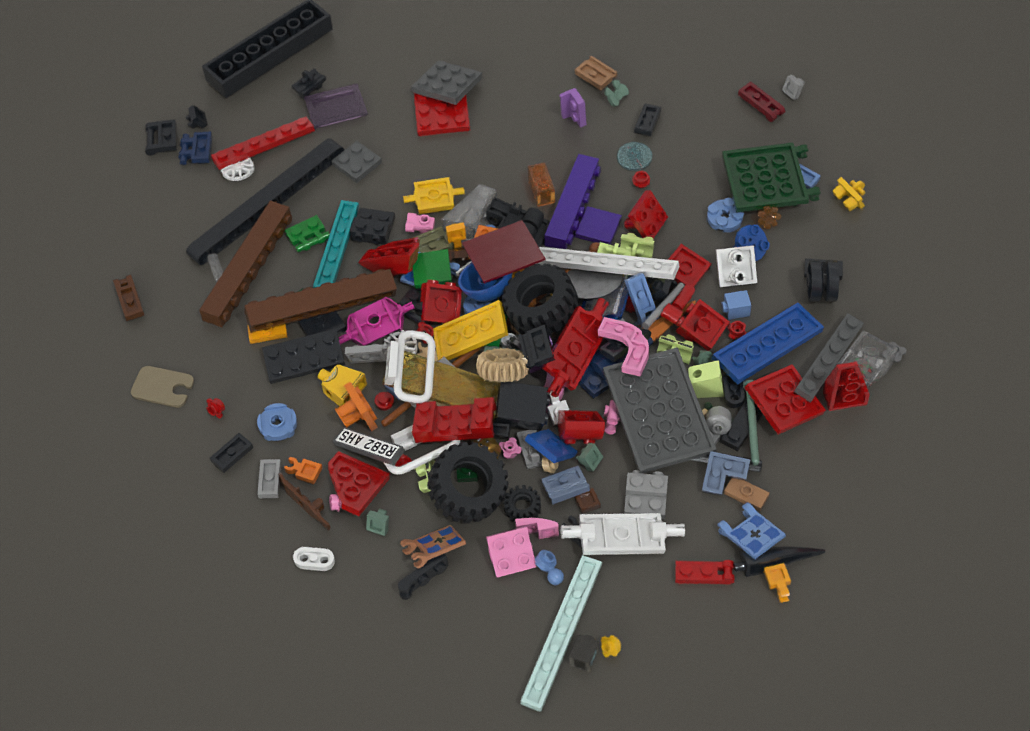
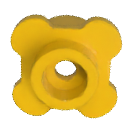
M610 635L608 638L606 636L601 638V648L604 657L607 658L610 655L617 656L621 650L619 639L614 635Z

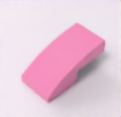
M541 518L515 519L516 529L526 526L528 534L537 532L539 539L559 536L558 522Z

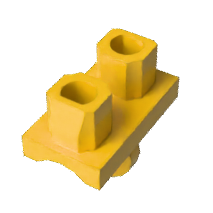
M840 177L837 180L839 185L832 190L833 195L838 200L847 195L849 198L843 204L849 211H852L857 206L862 209L865 206L861 197L865 194L863 190L865 184L862 181L855 182L852 180L849 185Z

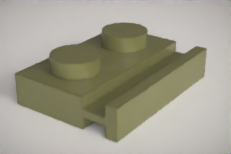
M442 226L415 236L420 239L418 251L420 253L453 249V244L448 243L446 232H444Z

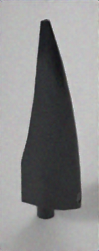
M791 546L771 547L756 559L744 550H741V562L734 563L735 572L744 570L746 577L764 574L765 567L782 563L787 565L824 554L825 549Z

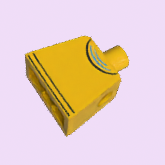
M336 365L331 372L321 369L318 374V379L323 381L321 384L323 393L338 406L345 404L351 398L344 387L345 384L351 382L354 388L358 386L361 391L367 385L364 373L342 365Z

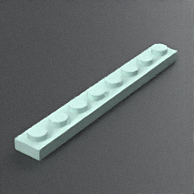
M582 555L523 694L521 705L540 712L542 711L601 569V561Z

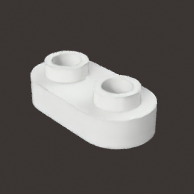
M301 547L293 555L295 565L300 569L327 571L335 564L334 555L328 549ZM304 558H307V559H308V560L305 561V562H302V561H301V560L304 559ZM323 560H328L327 563H322Z

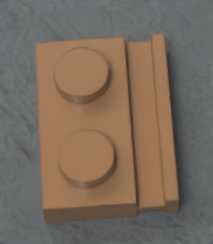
M590 56L589 60H585L575 69V75L601 91L614 77H617V71Z

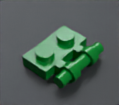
M317 215L285 230V235L293 247L295 246L298 253L303 250L308 251L311 249L310 247L318 243H324L330 236V233L326 232L325 226Z

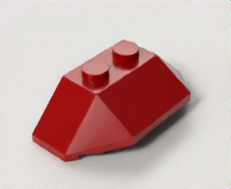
M415 237L381 245L376 249H369L358 263L373 272L379 269H390L393 276L407 274L413 269V265L417 261L420 239Z

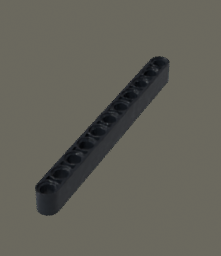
M331 138L323 141L188 246L186 254L199 265L206 264L251 229L270 201L283 204L332 165V160L341 154L344 148Z

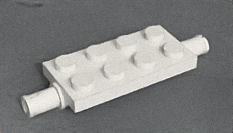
M660 513L580 514L579 525H561V538H579L583 555L664 554L666 550L665 539L669 536L684 537L685 528L683 527L685 526L683 523L666 524V522L661 521Z

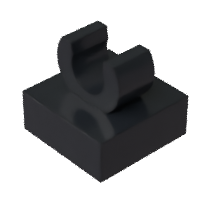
M195 105L188 108L189 115L186 119L190 121L187 124L190 128L194 129L198 125L203 129L208 125L205 112Z

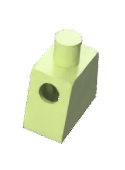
M719 361L688 368L689 378L697 398L724 397Z

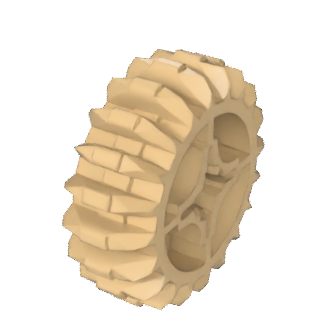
M509 348L486 350V352L478 355L476 363L477 373L480 377L491 382L497 381V383L518 381L525 378L529 370L526 367L528 360L524 358L522 351Z

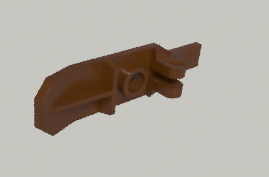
M281 472L278 473L286 493L329 531L331 529L330 524L320 514L324 509L323 500L317 498L311 503L305 495H301L299 487H294L284 478Z

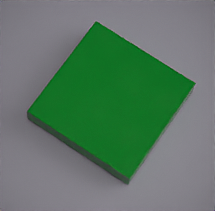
M448 249L418 253L417 261L413 265L415 289L421 288L422 283H427V280L439 281L438 284L445 285V282H452Z

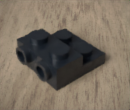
M359 208L357 217H354L350 229L351 240L376 245L387 244L395 220V212Z

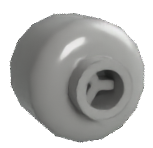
M715 406L707 412L706 423L713 434L724 435L731 428L732 416L727 408Z

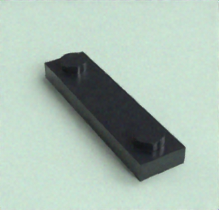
M747 400L732 421L728 433L724 434L720 440V443L737 452L749 435ZM755 404L757 423L763 413Z

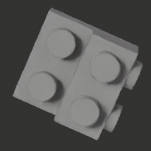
M633 470L632 473H627L624 514L660 513L661 519H665L668 476L659 471L652 474L639 473V470Z

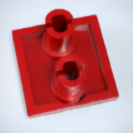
M645 190L628 214L629 218H626L624 221V227L628 230L637 229L642 238L647 236L654 239L667 220L668 215L651 190Z

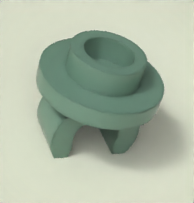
M700 350L698 357H692L695 365L713 362V354L707 350Z

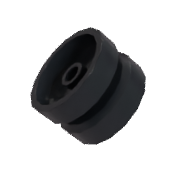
M809 260L806 278L809 302H819L822 294L827 302H836L838 300L839 268L837 260H826L823 267L819 260Z

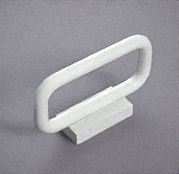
M407 330L399 335L397 342L391 341L388 346L385 385H393L394 383V393L402 401L423 403L432 396L436 346L433 337L428 333ZM408 338L421 339L428 344L425 392L423 395L406 394L401 388L405 340Z
M413 425L391 435L392 442L403 446L405 451L421 444L415 443L412 434ZM452 440L450 443L403 466L397 467L385 462L383 463L391 473L396 475L404 474L438 458L445 449L448 450L449 446L453 444L458 446L460 440Z

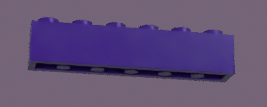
M578 154L545 233L546 247L567 249L568 245H572L573 233L577 231L579 226L578 220L580 217H583L585 212L584 205L589 203L590 191L594 190L596 184L595 178L599 177L601 173L598 158Z

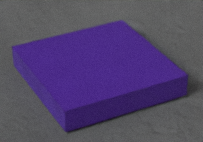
M587 206L575 237L611 245L622 220V215Z

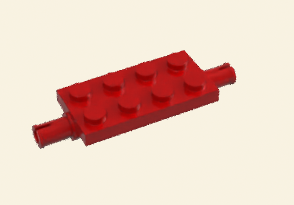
M598 298L591 311H586L581 306L576 307L552 349L555 360L544 364L542 367L543 370L554 377L550 387L547 389L551 396L558 397L563 386L571 391L576 389L604 338L598 336V329L602 323V315L609 306L607 301L604 304L605 299Z

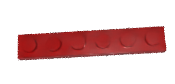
M307 117L300 118L235 144L232 147L218 151L211 155L212 161L219 170L309 134L315 131L314 126Z

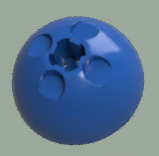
M471 262L461 272L458 284L464 294L471 299L488 302L504 294V288L509 285L508 281L512 278L513 273L483 283Z

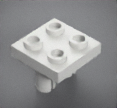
M753 245L715 249L719 287L757 283Z

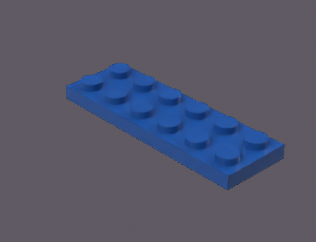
M796 303L714 353L712 360L719 361L720 368L739 384L823 332L824 326L799 303Z

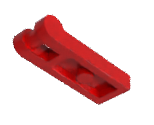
M724 560L722 562L676 561L675 582L683 584H733L735 582L734 574H732L734 562L732 560ZM718 571H724V574L718 575Z

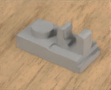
M531 429L517 432V439L522 449L521 452L527 470L542 466V458L544 456L525 442L528 434L537 432Z

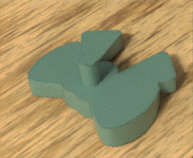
M619 80L612 81L615 91L612 92L608 87L605 88V96H607L609 103L614 107L618 106L619 100L623 96L629 94L628 88L624 84H620Z

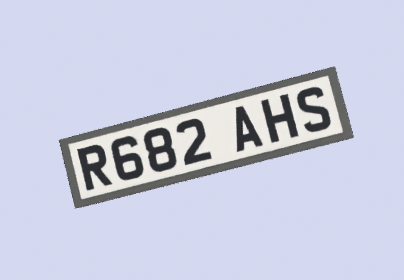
M343 427L333 440L335 446L393 466L405 452L403 446Z

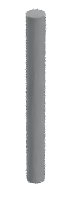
M679 283L642 323L644 329H648L661 315L665 306L674 301L685 287L683 283Z

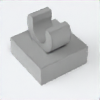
M789 75L782 91L793 100L798 99L805 82L801 78Z

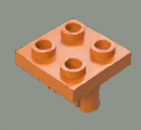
M348 382L344 387L351 398L345 404L336 408L335 411L346 428L362 419V421L365 420L372 432L378 428L375 423L377 417L359 387L356 386L354 388L352 383Z

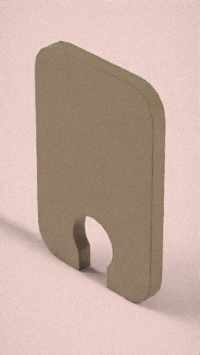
M144 366L137 375L131 389V395L137 400L179 408L186 403L188 396L184 394L176 395L173 393V390L177 386L192 389L194 379L190 374Z

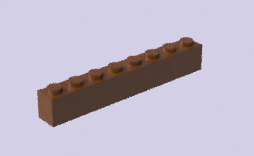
M273 201L268 203L199 309L203 321L219 327H223L229 321L231 313L235 307H238L243 294L247 293L250 283L257 277L261 266L266 263L269 253L274 250L276 242L283 236L287 225H290L292 215L288 206Z
M379 269L371 274L363 273L355 278H343L335 283L327 282L319 287H307L299 292L291 291L283 296H271L259 302L256 300L251 301L245 305L244 313L252 333L315 317L320 314L323 315L378 301L385 297L390 298L396 295L397 287L391 270Z

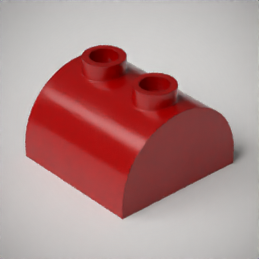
M558 410V432L560 439H564V443L575 444L576 440H583L585 444H595V440L603 438L605 421L597 411Z

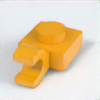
M464 222L446 226L448 243L453 242L454 248H461V240L466 239Z
M785 564L765 567L764 574L770 590L777 589L780 603L789 601L788 596L790 594L787 585H790L791 580Z

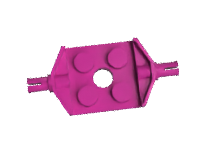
M385 297L350 314L347 319V333L339 337L340 345L353 340V342L360 346H366L398 329L402 331L404 314L415 309L412 301L401 306L392 299ZM379 317V321L376 324H371V318Z

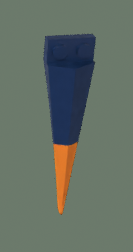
M688 303L686 307L683 309V313L681 316L687 313L685 312V310L690 305V303ZM664 317L657 319L648 328L651 331V336L648 339L649 347L674 323ZM600 349L597 350L578 384L594 399L609 389L603 373V367L624 362L628 352L613 362L600 354Z

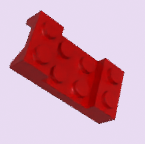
M494 397L475 398L474 404L437 406L436 401L416 403L412 428L415 443L494 438L492 421L493 412L497 411Z

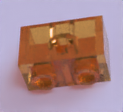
M545 162L528 166V181L537 206L555 203V188Z

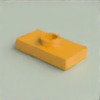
M286 324L252 333L247 325L250 344L288 337Z

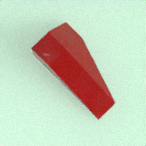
M857 362L836 365L824 383L823 394L829 411L868 404L870 394Z

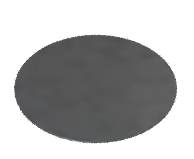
M571 269L567 273L574 285L578 298L584 299L605 296L613 292L622 281V274L578 269Z

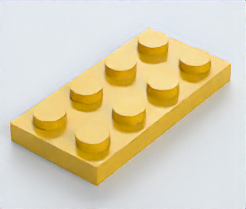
M499 300L433 328L438 361L443 357L449 361L508 336L502 302Z

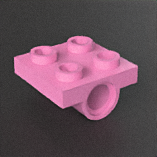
M526 526L486 536L490 559L497 578L537 567Z

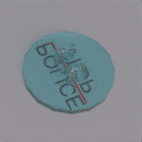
M640 142L626 143L618 150L617 160L623 168L638 171L649 166L652 161V152L649 147Z

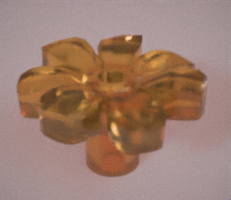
M765 206L764 212L761 210L758 212V216L761 217L758 219V223L760 225L764 224V228L770 229L771 225L775 227L778 224L776 220L781 219V214L776 213L778 209L775 206L772 208Z

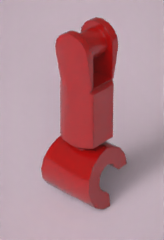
M685 285L672 304L668 303L665 306L661 316L676 325L683 313V309L691 300L695 288L692 285Z

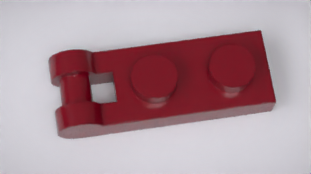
M751 81L738 90V95L765 115L769 122H773L777 119L778 115L781 116L785 113L783 105Z

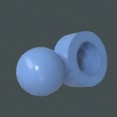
M541 550L535 557L536 565L541 570L548 572L547 579L549 583L559 585L564 579V574L560 569L555 568L557 564L555 555L550 551Z

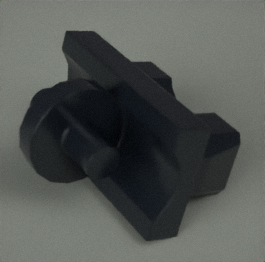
M315 68L310 72L304 70L302 78L292 85V89L301 98L307 100L310 97V92L323 87L322 83L326 81V76L321 75Z

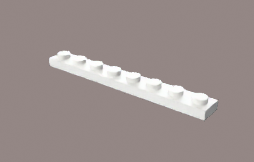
M539 247L546 260L537 263L540 265L544 263L551 264V266L556 265L560 268L625 275L644 273L645 277L674 280L680 267L679 261L547 247Z

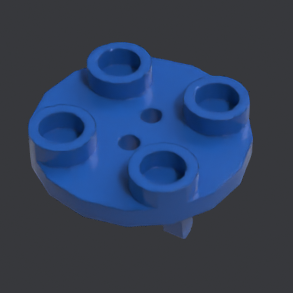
M746 225L737 232L733 247L753 245L755 261L764 256L770 244L765 232L758 225Z

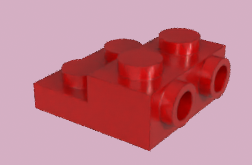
M427 280V283H422L420 302L423 303L421 321L445 324L460 317L461 288L452 282H445V285L438 284L439 281Z
M699 299L695 304L691 302L685 312L688 314L686 317L681 316L676 323L678 328L675 332L688 341L692 342L694 340L704 349L710 351L730 321Z

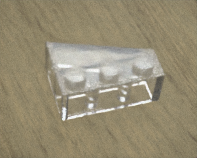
M479 184L441 219L444 232H446V226L464 222L466 240L473 239L478 226H485L487 224L486 212L493 198H497V189Z

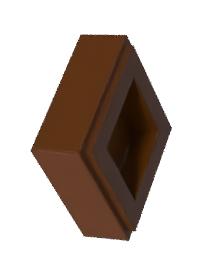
M593 488L574 497L582 514L601 508Z

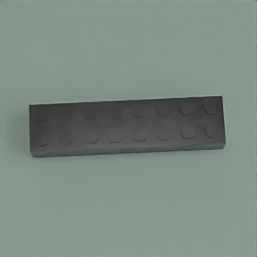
M305 0L202 65L206 81L225 98L229 97L333 30L330 14L313 0Z

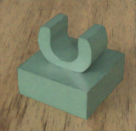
M588 443L585 448L581 449L582 453L580 456H576V459L580 464L584 465L587 471L593 472L602 460L603 455L594 443Z
M379 509L377 512L370 510L367 514L366 530L385 536L388 532L389 516L386 515L387 511Z

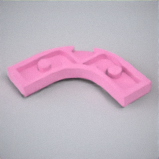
M604 317L598 329V336L623 342L628 347V354L621 367L622 372L641 377L649 358L648 340L636 326L628 322Z

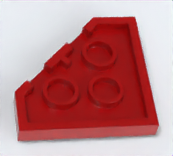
M339 451L328 462V471L341 509L357 516L363 513L390 479V473Z

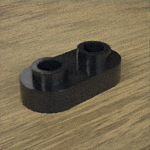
M725 373L723 377L725 403L731 408H738L743 405L745 398L743 381L737 384Z

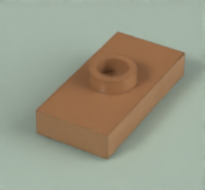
M731 478L724 490L725 495L743 504L749 502L757 511H761L770 494L749 482L736 478Z

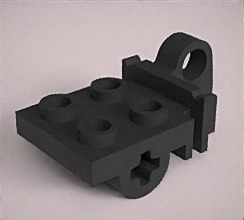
M494 197L486 212L487 222L491 225L499 226L498 229L522 220L538 247H541L550 223L549 220L544 219L542 211L537 208H529L526 211L521 209L522 205L516 208L515 202L512 205Z

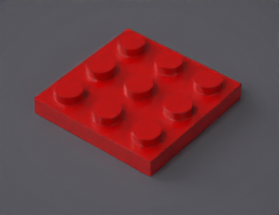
M414 93L418 136L470 131L466 95L455 105Z
M793 364L752 381L745 386V390L778 435L821 416L826 411L816 396L809 402L794 392L803 378Z

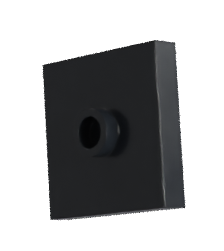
M336 311L297 321L306 336L337 329L338 334L347 330L346 325Z

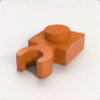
M289 457V463L294 465L292 467L285 466V472L295 474L296 479L315 484L322 470V464L304 458L299 463L296 458Z

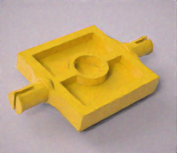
M449 177L414 182V195L403 196L404 203L415 202L418 206L419 214L454 209V196L465 194L464 187L453 189Z

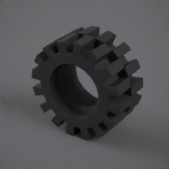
M519 485L515 486V491L511 488L509 493H506L504 506L506 516L510 517V521L514 522L515 519L538 518V514L541 512V500L536 489L532 491L531 486L526 489V485H522V488L519 489ZM519 500H527L531 505L525 510H520L515 507V503Z

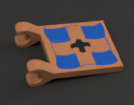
M448 525L414 540L404 539L400 544L402 547L408 545L406 549L402 550L406 555L411 554L416 547L421 550V552H415L411 555L413 560L420 558L413 565L416 568H421L429 559L466 544V541L451 525Z

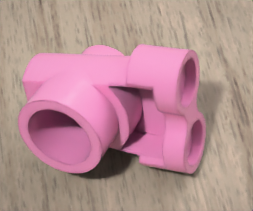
M408 213L405 231L412 233L419 231L420 234L433 230L435 218L429 217L426 214L420 216L417 213Z
M611 400L609 406L605 405L604 417H607L605 432L610 435L616 432L615 425L620 421L614 401Z

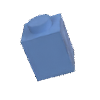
M747 290L724 294V302H721L722 312L726 313L728 320L750 316L751 302Z

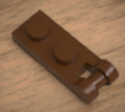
M131 274L127 275L124 279L113 280L126 321L144 316Z

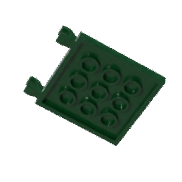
M792 142L722 151V158L736 213L808 204L809 200L818 201L819 194H821L819 187L806 189L798 158H807V145L794 146Z

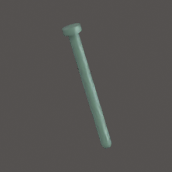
M746 380V381H744V382H743V388H744V390H745V386H746L748 383H750V382H752V381H754V380ZM746 391L751 463L756 466L759 464L755 402Z

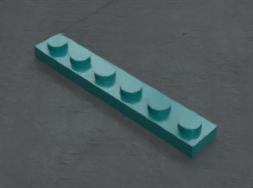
M341 200L313 288L327 282H336L350 238V229L354 217L357 216L359 210V202Z

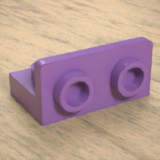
M576 88L560 94L562 118L572 117V120L577 122L580 127L587 125L585 101Z

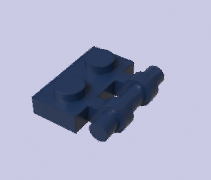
M211 131L194 132L193 138H190L188 134H183V138L180 140V164L186 165L189 158H191L192 164L210 163Z

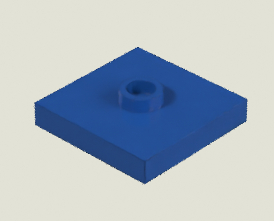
M549 429L528 434L525 438V442L553 463L573 458L578 452L569 444L564 443V440L560 439L559 436Z

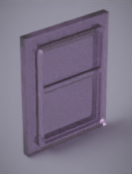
M358 84L304 97L314 129L368 115Z

